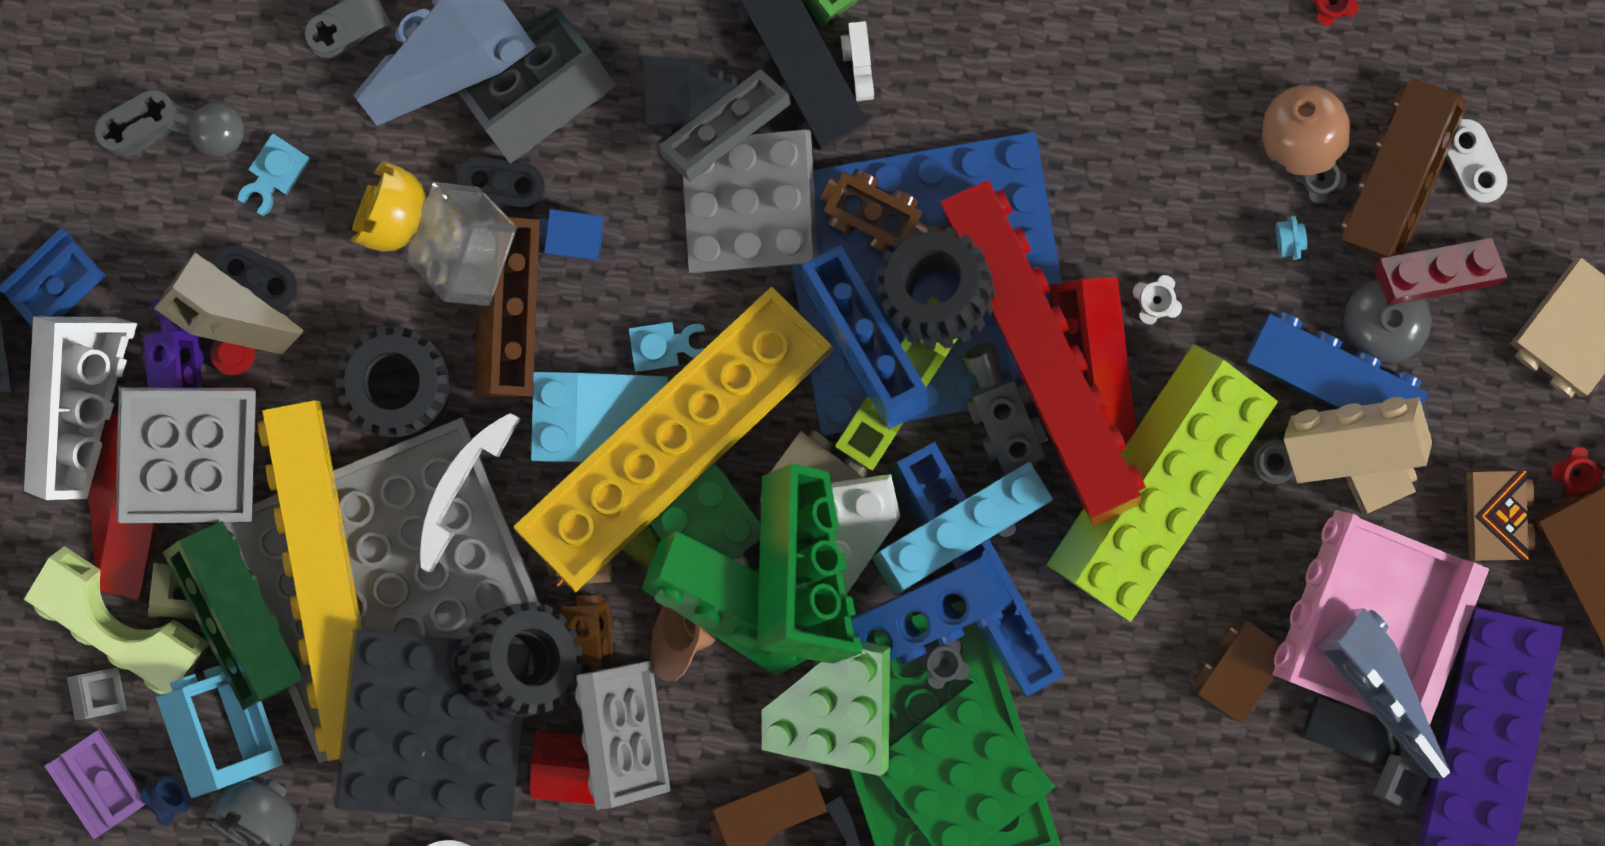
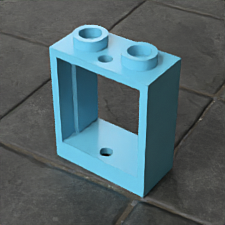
M220 665L203 671L206 680L198 682L195 674L170 683L172 692L156 697L191 798L221 789L284 765L262 702L242 710ZM218 687L243 760L216 770L191 697Z

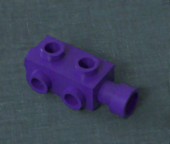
M161 297L153 299L154 308L161 299ZM154 309V316L160 322V332L143 335V363L146 368L148 388H202L200 366L204 361V352L198 345V336L189 334ZM189 349L191 353L190 361L186 363L184 360V354Z

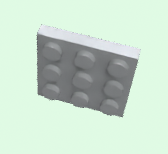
M796 130L750 135L692 180L688 181L683 176L689 273L802 265L819 257L811 131Z
M119 388L116 521L118 523L252 522L256 391L253 388Z
M652 661L632 663L577 675L576 701L582 710L584 724L582 744L589 758L591 774L588 784L589 791L595 800L596 810L613 808L670 792Z

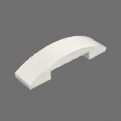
M510 413L498 419L476 435L450 464L434 492L424 521L420 548L422 569L428 572L434 570L455 534L440 525L482 450L484 449L499 457L521 418Z

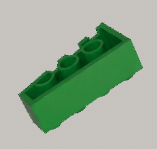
M790 463L762 476L757 650L834 664L863 652L860 637H854L851 616L855 615L852 597H847L842 572L847 570L845 555L840 553L835 536V531L839 529L829 471Z
M678 531L658 543L642 586V590L653 596L658 603L670 607L775 676L808 660L757 650L758 572Z

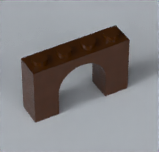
M809 768L714 806L713 813L715 817L709 819L708 822L717 844L725 842L727 846H766L769 840L778 832L828 812L812 768Z

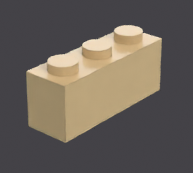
M1394 397L1382 403L1362 406L1353 403L1344 405L1339 409L1321 412L1305 410L1290 417L1284 436V442L1297 483L1426 466L1432 446V439L1419 397L1411 399Z

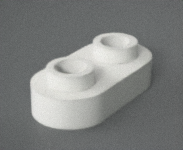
M1462 119L1446 158L1464 194L1470 200L1476 203L1492 202L1498 199L1506 189V172L1485 129L1474 120ZM1462 133H1467L1473 138V145L1470 149H1465L1459 144V136ZM1485 172L1491 175L1493 183L1490 188L1480 186L1478 177L1481 173Z

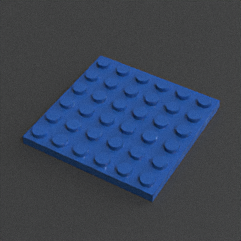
M1036 132L813 170L818 254L821 256L840 245L843 247L900 345L906 336L904 333L900 335L894 329L881 304L882 302L877 291V285H880L877 278L878 267L885 268L882 260L884 254L867 245L870 237L856 230L849 236L827 224L830 217L823 214L827 204L820 201V197L831 176L839 180L843 172L852 175L855 169H859L879 180L876 186L877 189L891 196L894 190L897 189L917 199L918 203L915 208L923 212L919 221L927 226L937 225L945 230L949 225L943 215L941 201L989 179L994 191L1002 189L1009 201L1013 213L1007 215V218L1013 230L1021 227L1027 238L1031 252L1025 255L1031 268L1034 269L1038 266L1041 268L1049 287L1051 284L1062 283ZM850 196L845 200L844 206L849 212H856L861 208V201L856 196ZM889 216L884 220L883 225L888 232H896L900 229L901 223L897 217ZM792 265L800 315L833 346L834 350L810 373L820 433L822 436L843 433L868 395L803 286L802 265ZM945 270L928 273L915 285L912 299L926 305L933 296L940 302H945L957 291L961 277ZM1048 291L1044 295L1052 308L1051 292ZM992 315L982 316L985 326L980 332L975 328L969 331L971 335L970 340L965 343L962 342L960 337L956 340L954 347L951 348L926 387L928 410L907 421L969 411L965 400L973 398L969 386L977 383L974 375L968 373L962 355L970 348L979 344L994 343L1001 358V363L999 364L1001 372L1011 370L1014 380L1021 378Z

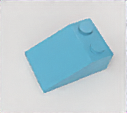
M534 372L531 461L583 462L668 383V377Z

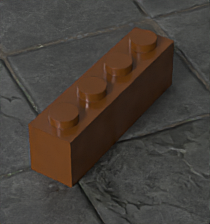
M1410 77L1407 87L1399 90L1393 104L1395 115L1389 129L1384 128L1377 140L1376 152L1378 154L1372 169L1368 168L1363 173L1359 183L1360 197L1355 208L1349 209L1342 223L1341 231L1344 233L1342 240L1352 249L1378 259L1405 254L1468 107V104L1458 93Z
M497 216L481 221L474 396L499 398L533 396L540 224L538 219Z

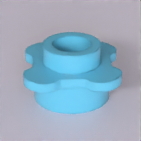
M1296 216L1287 217V221L1276 223V240L1280 257L1292 256L1293 260L1301 259V250H1307V235L1304 224H1297Z

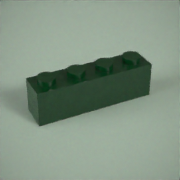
M223 521L177 541L163 552L242 710L283 692L303 680L297 656L292 650L287 648L280 634V625L277 617L271 610H268L259 593L260 586L256 576L247 569L240 555L239 543L234 534L227 530Z

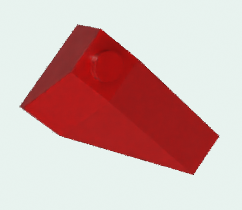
M111 413L110 420L106 419L100 437V442L103 444L89 490L94 566L101 570L100 591L140 600L159 523H118L116 521L118 414Z

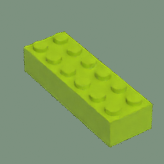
M1193 344L1126 444L1127 448L1121 452L1127 467L1135 464L1145 483L1146 488L1140 491L1142 504L1095 526H1092L1085 509H1083L1046 566L1107 608L1132 622L1278 401L1224 359Z

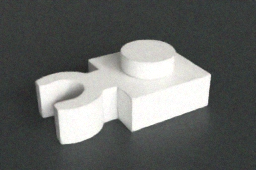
M866 21L848 23L849 35H841L843 62L852 61L856 101L874 100Z

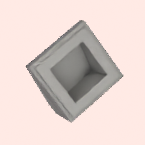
M118 667L67 678L75 720H83L127 710Z

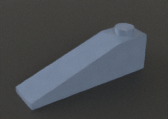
M432 0L434 8L420 24L414 22L405 32L409 38L395 54L385 56L354 93V97L378 126L500 74L536 48L503 0Z
M1365 608L1352 609L1314 645L1430 778H1444L1450 771L1397 647L1386 633L1389 629L1387 623L1372 609L1369 611Z

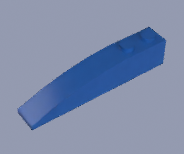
M935 442L898 461L888 469L919 528L966 500L963 491ZM987 539L942 568L947 573L987 553L990 554L1012 602L1001 609L1002 618L979 629L1024 697H1027L1065 675L993 545ZM960 596L961 600L963 601L964 605L966 606L965 600L963 599V597Z

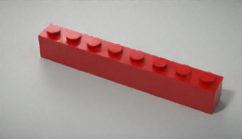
M988 179L941 201L942 212L949 227L957 230L959 238L964 233L973 240L975 247L979 246L984 254L995 287V298L990 299L994 307L991 315L1092 526L1141 505L1142 496L1140 491L1146 488L1142 476L1135 464L1129 467L1126 465L1120 452L1127 448L1117 425L1114 424L1108 427L1101 411L1107 409V405L1098 386L1095 384L1089 387L1082 372L1088 369L1087 363L1078 345L1070 348L1063 332L1069 330V327L1060 307L1055 306L1051 308L1044 293L1050 291V287L1041 268L1038 266L1032 269L1025 254L1031 252L1030 245L1021 227L1013 230L1007 218V215L1013 213L1004 191L1002 189L994 191Z

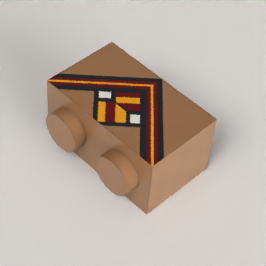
M1526 471L1467 472L1468 560L1529 559L1528 550H1534L1535 529L1533 524H1528L1527 506H1533L1534 486L1532 480H1526Z

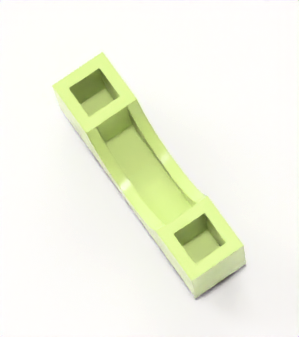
M65 546L50 556L24 598L25 601L34 606V610L40 616L47 620L57 621L69 629L71 635L77 641L86 645H93L105 653L113 665L124 670L129 669L144 679L145 685L156 693L166 694L172 692L171 682L190 676L209 647V643L174 619L166 625L153 630H139L122 624L111 615L102 600L100 593V569Z

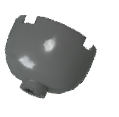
M1376 279L1368 281L1353 292L1346 304L1342 325L1345 338L1356 354L1358 351H1362L1382 361V365H1391L1407 361L1422 349L1430 335L1432 316L1426 299L1388 306L1380 283Z
M265 778L262 783L253 780H243L232 784L220 793L205 815L206 818H214L211 825L216 830L240 846H248V844L251 846H291L297 829V818L294 808L284 798L287 790L268 778Z

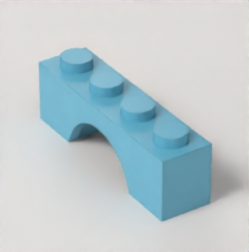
M1028 462L881 550L872 557V560L890 590L896 596L967 551L1052 501L1053 498L1031 462Z

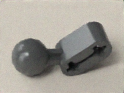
M149 90L99 118L95 126V136L103 148L121 158L133 156L174 132L190 136L192 144L200 153L208 157H223L237 150L244 138L245 126L237 110L226 103H208L198 110L178 106L170 97L159 90ZM159 105L163 108L160 111L162 119L156 122L153 119L155 116L153 108ZM120 126L124 129L122 132L124 140L117 143L114 140L116 138L115 129Z

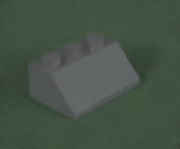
M560 9L527 32V35L536 46L535 49L500 74L457 91L510 164L521 155L531 151L536 144L557 129L565 126L569 120L592 103L599 101L607 92L617 86L594 52Z

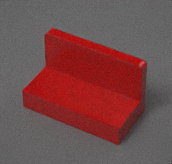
M536 731L531 761L530 797L540 800L595 805V800L589 791L588 782L591 772L588 754L585 752L582 744V735Z

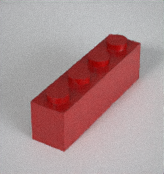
M1118 277L1080 279L1051 284L1052 308L1055 306L1060 307L1069 327V330L1063 332L1070 348L1078 345L1084 356L1088 369L1082 373L1088 386L1091 387L1096 384L1105 400L1107 409L1101 411L1108 427L1116 424L1125 444H1127L1136 431Z

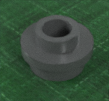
M1267 441L1256 450L1253 466L1256 474L1263 481L1271 484H1280L1288 481L1294 475L1284 441ZM1273 453L1280 455L1283 460L1282 467L1277 471L1271 470L1267 465V459Z

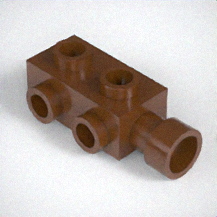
M855 169L852 175L843 172L839 180L831 176L820 197V201L827 204L823 214L830 217L827 224L832 228L849 236L856 230L870 237L867 245L885 254L886 250L890 252L896 250L893 242L899 237L904 241L910 239L909 231L918 228L920 234L928 233V226L919 221L923 212L915 208L918 200L897 189L894 190L892 196L877 189L876 186L879 180L859 169ZM850 196H856L861 201V208L856 212H849L844 206L845 200ZM889 216L897 217L901 223L900 229L896 232H888L884 228V220ZM938 226L940 233H944L945 229Z
M602 593L576 595V603L561 608L562 615L567 619L564 625L565 628H574L577 637L573 639L575 647L581 646L582 655L576 657V663L582 665L581 674L603 670L602 660L606 662L608 668L618 667L613 651L612 629L614 619L610 613V602L603 601ZM599 616L604 621V628L602 631H600ZM576 675V676H573V680H575L576 682H577V675ZM575 688L574 692H570V693H568V694H569V695H576V688ZM581 710L582 728L584 729L583 717H582V710Z

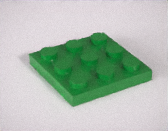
M974 682L970 683L890 745L888 770L882 776H879L932 846H981L1055 788Z

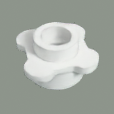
M1163 275L1156 282L1150 284L1140 282L1134 286L1132 293L1133 297L1139 301L1141 307L1139 317L1143 323L1153 324L1158 318L1164 316L1174 318L1180 314L1182 305L1176 300V294L1173 290L1175 282L1170 276ZM1154 296L1161 297L1160 304L1153 302Z

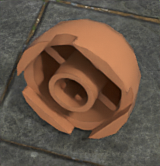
M1299 85L1286 89L1271 101L1265 112L1262 143L1267 156L1273 162L1275 159L1278 164L1285 166L1286 171L1294 175H1315L1328 171L1336 165V160L1342 156L1343 152L1345 154L1349 146L1350 121L1345 107L1332 92L1319 86Z

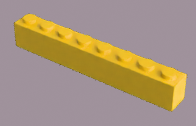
M314 400L262 410L264 420L258 421V432L262 447L269 446L272 464L266 465V475L270 490H277L280 507L274 508L275 523L278 533L286 535L288 551L282 552L283 566L286 577L294 578L296 595L290 596L291 609L295 622L302 621L305 637L298 640L299 652L303 665L310 664L313 682L307 683V695L311 709L318 708L321 722L320 726H315L316 743L319 752H326L327 760L331 761L337 760L340 757L353 629H363L321 402Z

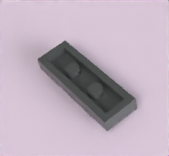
M759 69L659 145L661 156L690 181L791 104L789 95L764 71Z

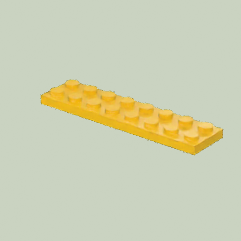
M770 287L513 526L514 529L577 592L834 351L833 346L773 287Z

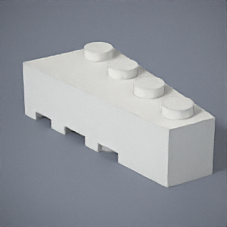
M33 316L24 492L45 500L87 499L103 444L100 442V437L105 420H110L114 406V403H111L117 378L123 375L127 361L123 359L128 339H133L137 323L116 317Z

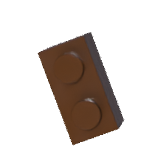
M1242 620L1239 626L1231 623L1218 645L1224 648L1214 663L1207 659L1196 674L1193 681L1199 684L1194 693L1237 722L1243 724L1274 678V675H1272L1275 669L1274 657L1281 643L1249 621Z

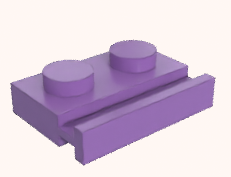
M101 729L44 766L93 840L145 806L140 799L142 790Z

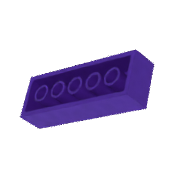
M1474 608L1458 650L1438 742L1450 773L1444 778H1430L1416 846H1516L1563 627Z

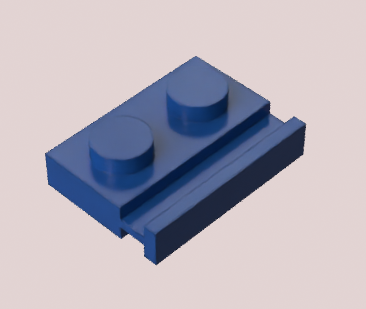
M60 228L0 285V291L33 328V316L63 317L106 274L83 248L74 241L72 236L66 230Z

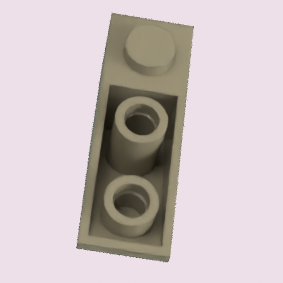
M194 253L178 271L154 308L191 335L281 355L303 332V329L290 321L286 315L276 311L255 296L251 290L241 286L220 271L213 263L206 261L197 253Z

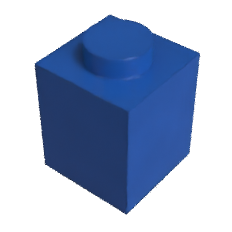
M550 209L549 219L541 218L539 245H545L544 253L547 256L599 263L605 219L603 216Z

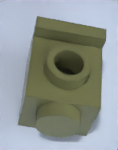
M154 563L148 618L162 616L197 620L188 601L175 600L173 598L177 591L182 590L168 564Z

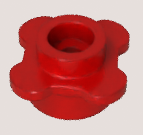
M1309 0L1315 4L1318 11L1317 21L1323 26H1331L1336 19L1343 16L1353 17L1359 8L1355 0H1337L1336 5H1331L1329 0Z
M1581 446L1572 448L1570 456L1562 462L1554 463L1551 468L1552 478L1560 480L1565 487V494L1570 498L1591 490L1601 480L1603 475L1601 467L1595 465L1588 458V451ZM1575 469L1580 470L1578 476L1573 475Z

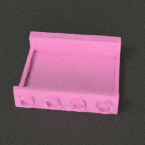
M1335 509L1333 517L1329 518L1324 525L1322 531L1323 543L1317 559H1314L1308 567L1306 573L1307 585L1302 598L1292 609L1290 615L1291 627L1286 640L1280 644L1275 653V669L1272 675L1374 714L1314 645L1352 609L1365 608L1367 611L1372 609L1387 623L1389 629L1386 633L1397 647L1430 724L1489 568L1427 546L1360 519L1355 514Z

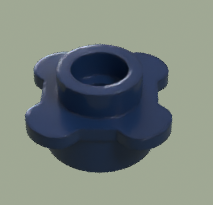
M167 775L160 776L156 780V785L152 788L145 787L140 793L142 803L149 805L150 810L156 815V820L163 825L172 823L174 815L178 812H186L190 806L188 793L184 785L177 779Z

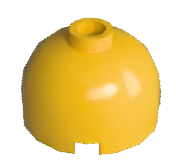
M382 161L374 174L381 176V179L377 186H367L356 213L352 230L358 233L351 237V242L369 249L386 252L396 251L406 246L414 234L422 236L429 222L430 212L424 210L426 197L422 184L418 179L403 168Z

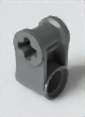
M341 0L337 5L313 17L308 22L305 28V38L310 49L317 56L331 59L358 44L374 39L389 30L393 24L379 0ZM326 26L330 32L337 30L332 35L334 43L330 46H326L323 41L315 43L320 38L318 30Z

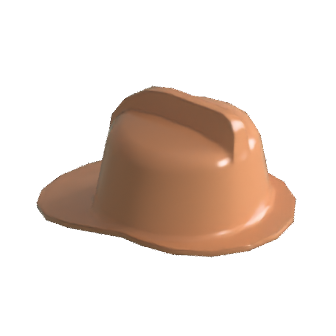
M662 605L652 631L650 659L654 671L659 678L665 681L678 680L687 671L695 652L711 646L717 638L670 607Z

